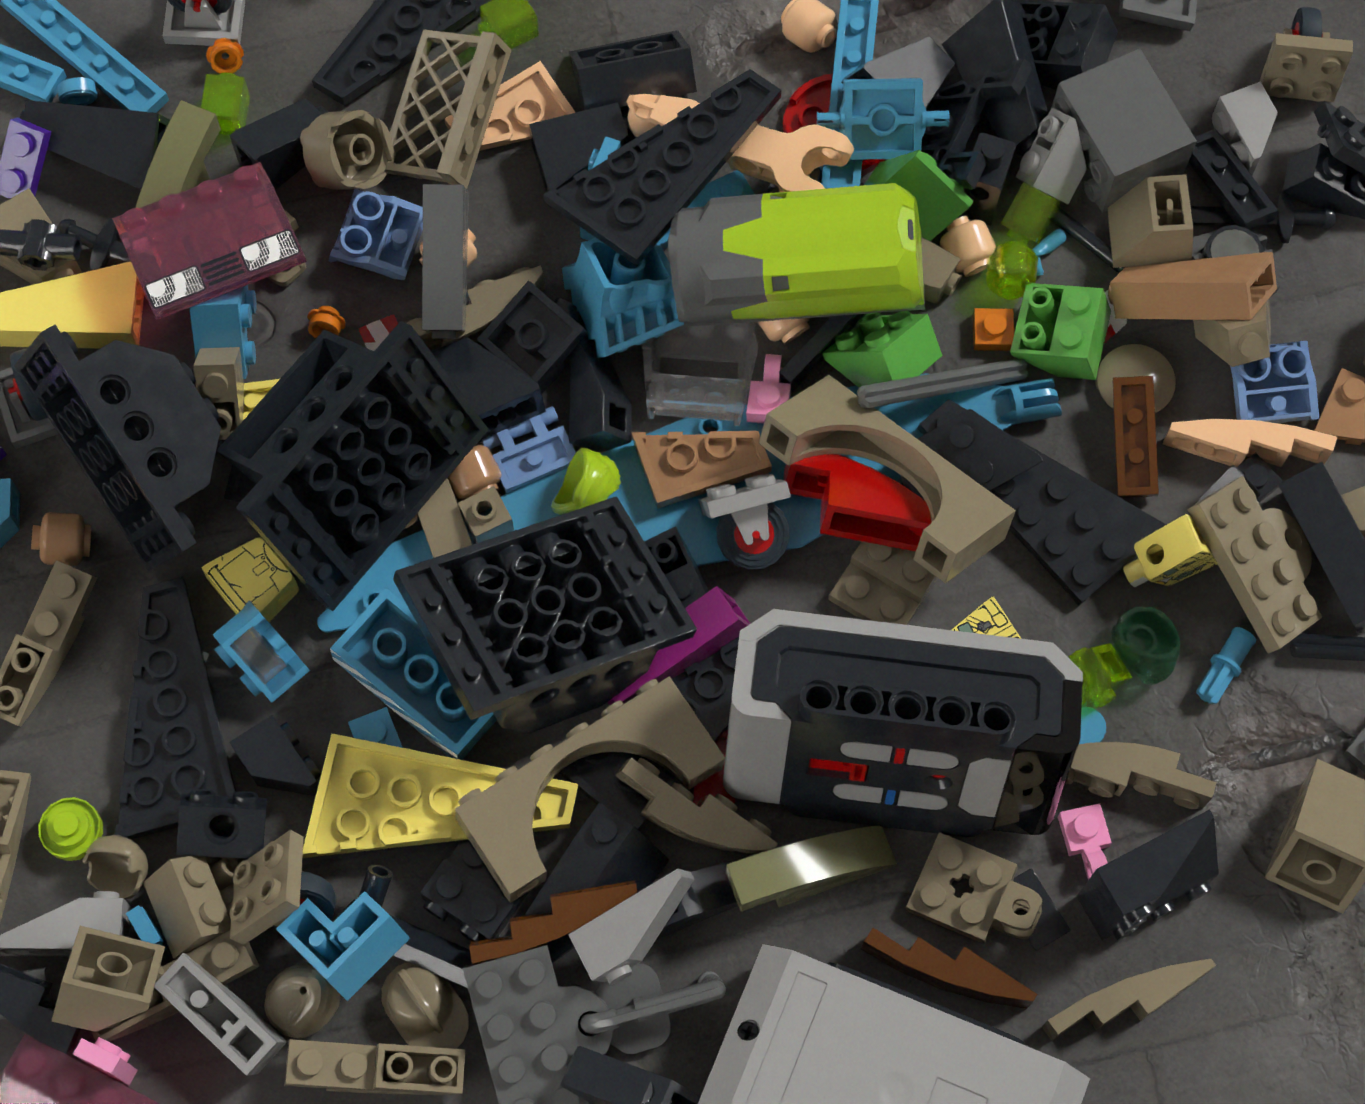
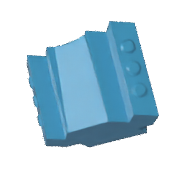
M594 237L590 241L581 242L577 261L562 268L564 289H571L572 304L577 307V312L579 311L586 326L588 340L595 339L597 358L626 351L635 344H643L652 337H660L665 332L684 325V322H679L677 316L670 262L659 242L642 262L636 266Z

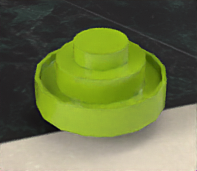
M75 797L63 798L51 804L42 814L38 825L39 838L43 847L54 857L65 861L80 860L84 858L90 845L98 837H102L103 821L98 811L86 800Z

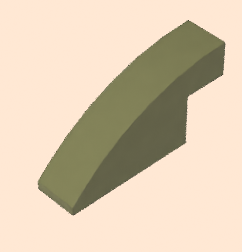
M180 101L147 172L126 242L127 246L166 263L168 262L211 184L204 159L221 130L215 113L185 101Z
M878 825L831 833L765 851L727 864L726 874L739 909L744 911L775 899L780 908L894 867L897 863L883 827Z

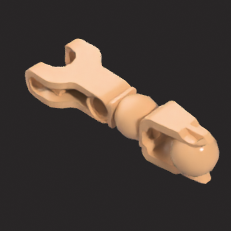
M630 95L626 101L629 106L628 126L633 135L639 137L658 124L662 127L677 117V113L690 106L693 108L700 103L692 99L665 95ZM757 125L727 162L731 169H737L743 174L777 185L780 192L825 189L820 182L808 176L814 169L823 165L843 167L850 160L854 147L844 134L820 125L804 126L791 133H783Z

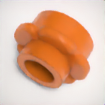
M228 38L215 40L214 45L207 49V61L211 63L212 69L219 74H233L243 64L241 59L244 56L243 48L239 43L231 42ZM227 53L229 57L224 59L222 54Z
M321 306L318 309H312L307 315V318L310 320L308 331L314 338H317L323 330L339 336L341 329H344L346 325L345 319L340 316L338 310L331 306Z

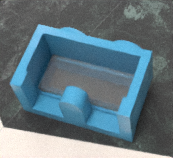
M250 600L238 614L213 634L220 644L214 650L230 668L236 663L245 672L240 679L255 697L263 692L272 703L310 671Z

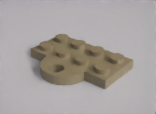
M1244 476L1230 481L1187 509L1267 653L1282 648L1322 618L1314 598L1309 594L1303 583L1309 575L1312 562L1311 550L1305 533L1296 520L1288 513L1276 508L1262 510L1255 493L1247 484ZM1285 537L1287 538L1290 547L1288 546V544H1287V542H1286V540H1285Z

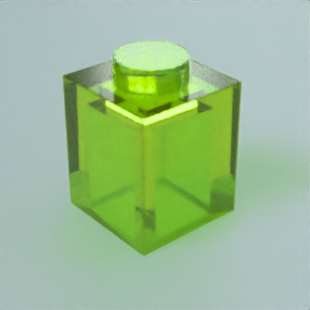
M492 0L479 7L481 22L478 23V29L480 34L482 31L494 32L510 49L539 36L537 15L527 0Z
M232 73L206 74L201 108L216 114L221 128L219 134L230 135L235 130L246 125L250 94L245 78Z
M1023 182L1001 223L1010 228L1006 235L1027 246L1029 240L1039 243L1061 202Z

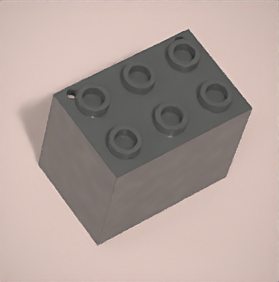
M1137 49L1058 84L1052 108L1076 119L1087 169L1082 177L1084 190L1088 199L1091 202H1096L1102 213L1108 211L1109 206L1146 177L1184 174L1197 140L1141 49Z

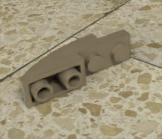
M541 265L534 268L523 267L512 272L510 276L495 281L484 280L477 283L473 288L468 289L469 305H466L465 332H456V339H432V331L422 330V318L412 319L407 324L414 328L429 350L444 345L447 346L466 337L481 345L477 338L528 280L542 292L545 290Z
M56 560L23 634L15 635L0 668L1 719L21 727L41 700L56 676L86 618L81 613L97 577Z
M1095 742L1059 748L1055 752L1053 760L1044 759L1040 768L1041 771L1049 773L1048 776L1054 781L1064 784H1072L1074 781L1089 786L1088 790L1098 796L1108 798L1113 797V795L1120 796L1127 783H1130L1140 793L1151 796L1160 793L1174 798V803L1189 809H1197L1198 806L1204 808L1212 799L1217 783L1176 769L1180 753L1136 743Z
M633 758L628 759L615 775L649 800L640 815L681 838L703 846L738 853H762L775 849L778 844L769 837L772 832L764 824L753 818L748 822L736 813L738 807L728 798L721 794H717L715 797L708 794L702 797L696 805L692 802L694 795L677 783H673L672 786L668 785L658 777L660 771L645 759L639 758L638 761H635Z
M231 930L187 953L191 959L227 988L228 983L260 967L250 943L247 942L243 945L230 939ZM176 960L163 967L160 966L156 982ZM154 988L147 1011L96 1032H91L95 1042L98 1037L110 1042L179 1013V1011Z
M289 1039L284 1086L324 1088L326 1091L352 1093L461 1095L463 1092L465 1050L382 1043L374 1046Z

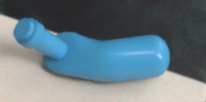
M1060 229L1054 230L1030 251L1028 258L1033 259L1034 274L1036 276L1043 275L1044 273L1040 256L1053 252L1065 242L1066 234Z

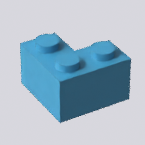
M247 277L230 278L212 286H209V282L220 278L203 279L206 289L194 294L189 305L195 358L200 348L240 347L243 379H246L250 365H255L256 363L254 341H248L247 328L252 326V314H256L255 291L248 290Z
M365 891L334 922L307 898L297 910L276 928L347 1001L410 939L395 920Z

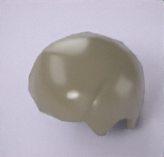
M120 835L98 837L87 849L82 861L84 864L89 862L87 881L90 885L99 891L117 892L120 894L119 898L131 899L138 893L148 873V860L143 850L131 839Z

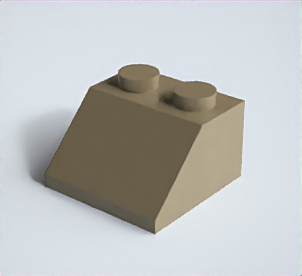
M80 925L63 976L52 1022L96 1032L147 1011L165 946Z

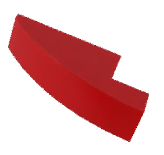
M824 454L802 459L790 466L785 465L783 480L787 481L790 494L821 500L820 534L916 552L923 530L932 523L927 503L920 496L892 478L839 454Z

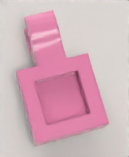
M766 354L763 381H751L746 411L747 422L764 424L768 412L790 399L791 384L781 383L779 373L782 369V355Z
M1100 803L1062 811L1058 815L1068 855H1082L1088 880L1097 868L1107 864L1106 857L1101 849L1109 848L1112 843Z

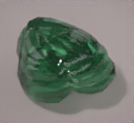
M1133 607L1125 611L1111 630L1116 656L1144 684L1155 685L1165 681L1174 671L1180 654V638L1173 622L1163 612L1153 607Z

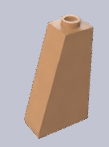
M1273 252L1125 267L1110 282L1108 289V299L1110 304L1114 306L1115 319L1251 320L1277 290Z

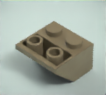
M1186 174L1146 177L1108 207L1113 268L1192 260L1193 222Z
M186 856L170 859L143 882L173 959L179 958L182 953L187 954L231 930L230 910L233 905V874L236 867L242 862L241 858Z

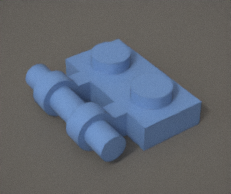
M553 406L547 408L546 412L481 440L482 445L488 447L489 450L499 445L503 450L494 454L493 457L502 474L500 483L505 494L568 468L576 452L573 445L569 443V437L564 427L561 426L549 432L546 428L547 425L559 421ZM530 432H533L535 435L534 438L515 445L513 441Z

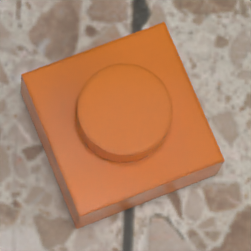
M974 308V350L1010 351L1014 338L1013 309Z

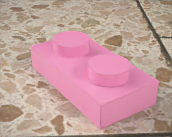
M100 1037L97 1038L95 1044L82 1038L73 1055L91 1067L129 1086L138 1071L127 1063L131 1055Z

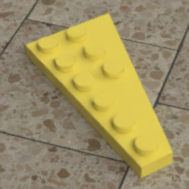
M331 734L303 846L302 858L467 840L468 837L455 818V808L460 806L458 801L474 789L479 788L483 792L496 784L494 779L506 769ZM552 779L536 805L532 824L533 832L570 828L578 790L577 783Z

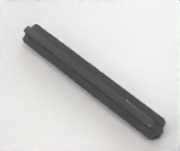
M1012 359L865 385L857 390L858 403L863 408H872L1020 381L1028 376L1027 362L1024 359Z

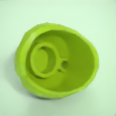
M580 448L570 461L563 484L552 501L551 507L553 512L563 515L607 500L611 494L619 489L621 484V476L615 462L599 452H594L588 448Z

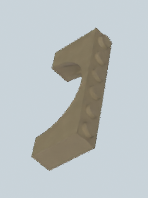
M830 375L767 413L759 444L788 466L812 456L844 454L875 461L896 471L907 479L923 496L932 519V523L923 530L913 560L944 583H947L1005 540L1016 510L874 407H861L858 403L859 397Z
M670 676L661 682H658L657 679L650 680L636 691L637 696L625 704L622 700L611 704L602 711L601 719L591 725H588L587 722L577 725L566 734L567 740L554 748L551 744L543 746L531 755V762L520 769L512 766L504 770L494 779L496 784L483 792L479 788L474 789L458 801L460 806L455 808V818L510 903L546 881L547 870L541 862L534 842L533 816L539 798L554 776L569 764L580 758L601 752L632 753L663 766L687 790L692 789L722 770L725 762L724 755Z

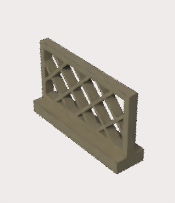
M423 30L390 130L393 142L392 161H388L384 172H388L387 174L448 182L450 185H464L466 189L468 188L511 53V49L496 33L482 31L481 36ZM432 43H443L447 51L430 62L428 55ZM469 47H476L473 59L463 66L458 55ZM453 60L458 70L441 81L436 71ZM431 75L436 85L419 97L417 93L419 83ZM463 79L465 85L462 94L451 101L446 90ZM439 95H442L446 105L430 116L425 105ZM420 110L424 121L408 131L406 128L408 117ZM452 114L454 119L451 129L440 136L435 125ZM430 129L435 140L418 151L413 140ZM408 145L413 156L401 164L393 163L396 153ZM440 149L442 156L438 169L427 168L423 160Z

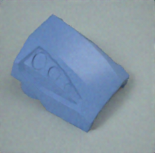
M354 189L344 222L328 261H339L365 270L374 271L393 279L405 280L423 230V207L395 196L378 195L374 192Z
M1308 341L1270 344V357L1235 367L1230 366L1233 377L1237 420L1284 423L1319 419L1316 379L1310 360Z

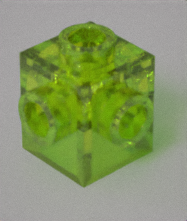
M1111 643L1089 649L1084 647L1068 656L1083 672V682L1075 703L1077 709L1094 705L1095 709H1099L1107 705L1117 697L1114 691L1133 678Z

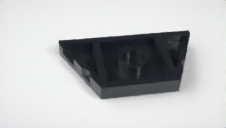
M972 409L965 411L918 438L919 441L988 491L996 489L1044 462L1041 455ZM901 475V484L924 500L919 491Z

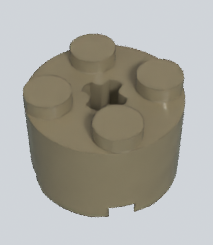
M364 110L328 112L318 116L309 127L302 131L300 136L304 162L312 176L313 182L319 187L333 190L367 189L378 185L388 173L384 171L388 161H392L393 142L387 126L379 118L375 119L368 114L369 112Z

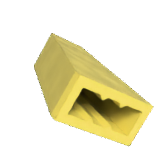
M130 261L0 292V347H29L42 331L55 324L61 333L65 331L71 336L77 348L100 349L114 340L139 346L146 280L139 263Z

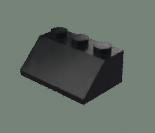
M678 30L569 51L580 102L584 110L617 102L619 107L628 106L626 103L628 97L636 94L665 95L686 99L689 93L697 92L691 49Z

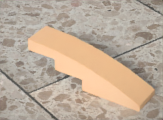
M1206 419L1172 422L1164 438L1163 445L1228 466L1235 465L1236 467L1242 464L1246 456L1250 457L1256 452L1266 463L1282 467L1288 455L1317 464L1320 462L1325 464L1334 450L1337 437L1297 426L1257 420Z

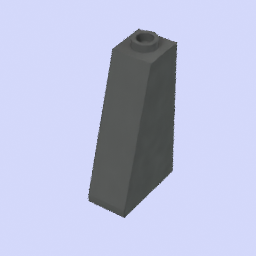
M423 184L422 330L432 331V339H456V332H465L469 192L464 185Z

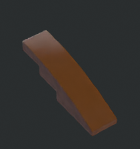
M628 881L550 894L551 912L510 918L511 936L470 942L472 963L516 954L558 939L582 927L637 893L636 882Z
M874 927L861 947V950L901 973L939 989L979 1001L1028 1009L1038 995L966 947H963L956 960H953L918 937L909 951Z

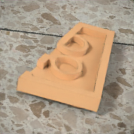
M541 61L500 85L479 151L531 139L529 124L576 113ZM452 114L445 118V125L449 130L454 119Z

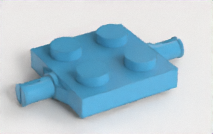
M921 78L844 79L843 102L840 112H816V125L826 128H839L840 132L848 137L854 147L850 160L892 159L919 149L921 150L922 137L926 127H949L950 121L948 119H950L949 110L926 111L923 103V80Z

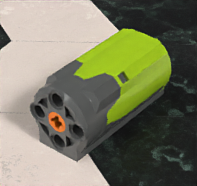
M896 183L711 198L703 207L682 208L672 220L668 237L672 286L679 322H687L689 327L925 309L922 233L917 201L909 191Z

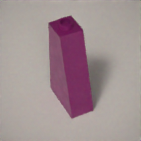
M716 586L687 606L685 609L697 627L694 637L658 650L648 672L608 701V704L611 705L619 700H622L624 704L635 698L637 696L636 691L650 680L657 679L658 682H661L669 676L673 679L683 673L687 667L697 661L700 663L721 650L722 646L739 637L740 630L751 623L736 601Z

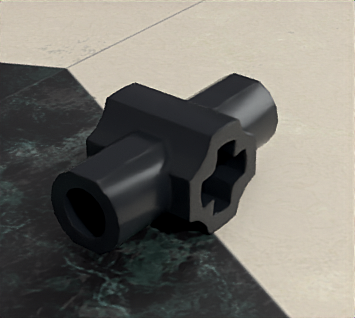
M31 219L30 222L24 223L23 231L0 229V255L17 256L21 265L28 266L33 270L47 271L48 268L54 267L55 259L78 261L82 249L80 236L61 234L57 225L50 224L45 220Z

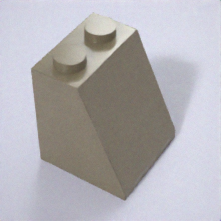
M1317 759L1301 785L1264 878L1343 914L1365 882V780Z

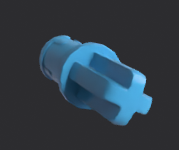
M1240 627L1233 628L1219 654H1214L1210 659L1212 665L1196 690V693L1204 702L1213 705L1218 703L1232 678L1238 677L1242 672L1240 665L1251 647L1256 643V638L1249 631Z

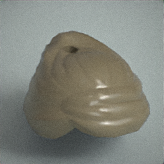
M300 963L286 968L269 983L266 989L264 1008L270 1023L284 1036L300 1039L318 1032L332 1019L340 1005L341 994L311 964Z

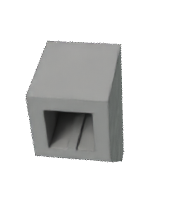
M1261 81L1220 96L1212 114L1214 129L1220 135H1223L1228 146L1251 175H1253L1262 156L1278 114Z
M1051 108L1048 116L1040 123L1038 135L1030 150L1021 159L1020 169L1016 178L1069 204L1087 169L1076 119Z

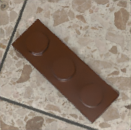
M1153 376L1113 377L1117 496L1120 498L1158 496Z

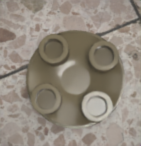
M1129 344L1112 350L1104 357L1098 368L1095 384L1104 401L1112 409H1114L1113 377L1153 376L1155 413L1161 411L1170 402L1175 391V374L1169 361L1157 350L1144 345Z

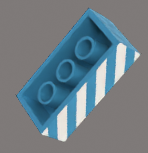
M387 587L384 588L330 648L332 658L336 663L450 758L462 760L497 721L493 712L473 720L470 719L407 604Z

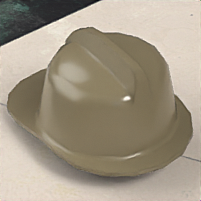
M409 962L397 966L386 977L382 987L381 1002L386 1014L409 1046L457 1049L464 1042L469 1029L468 1013L462 1000L446 978Z

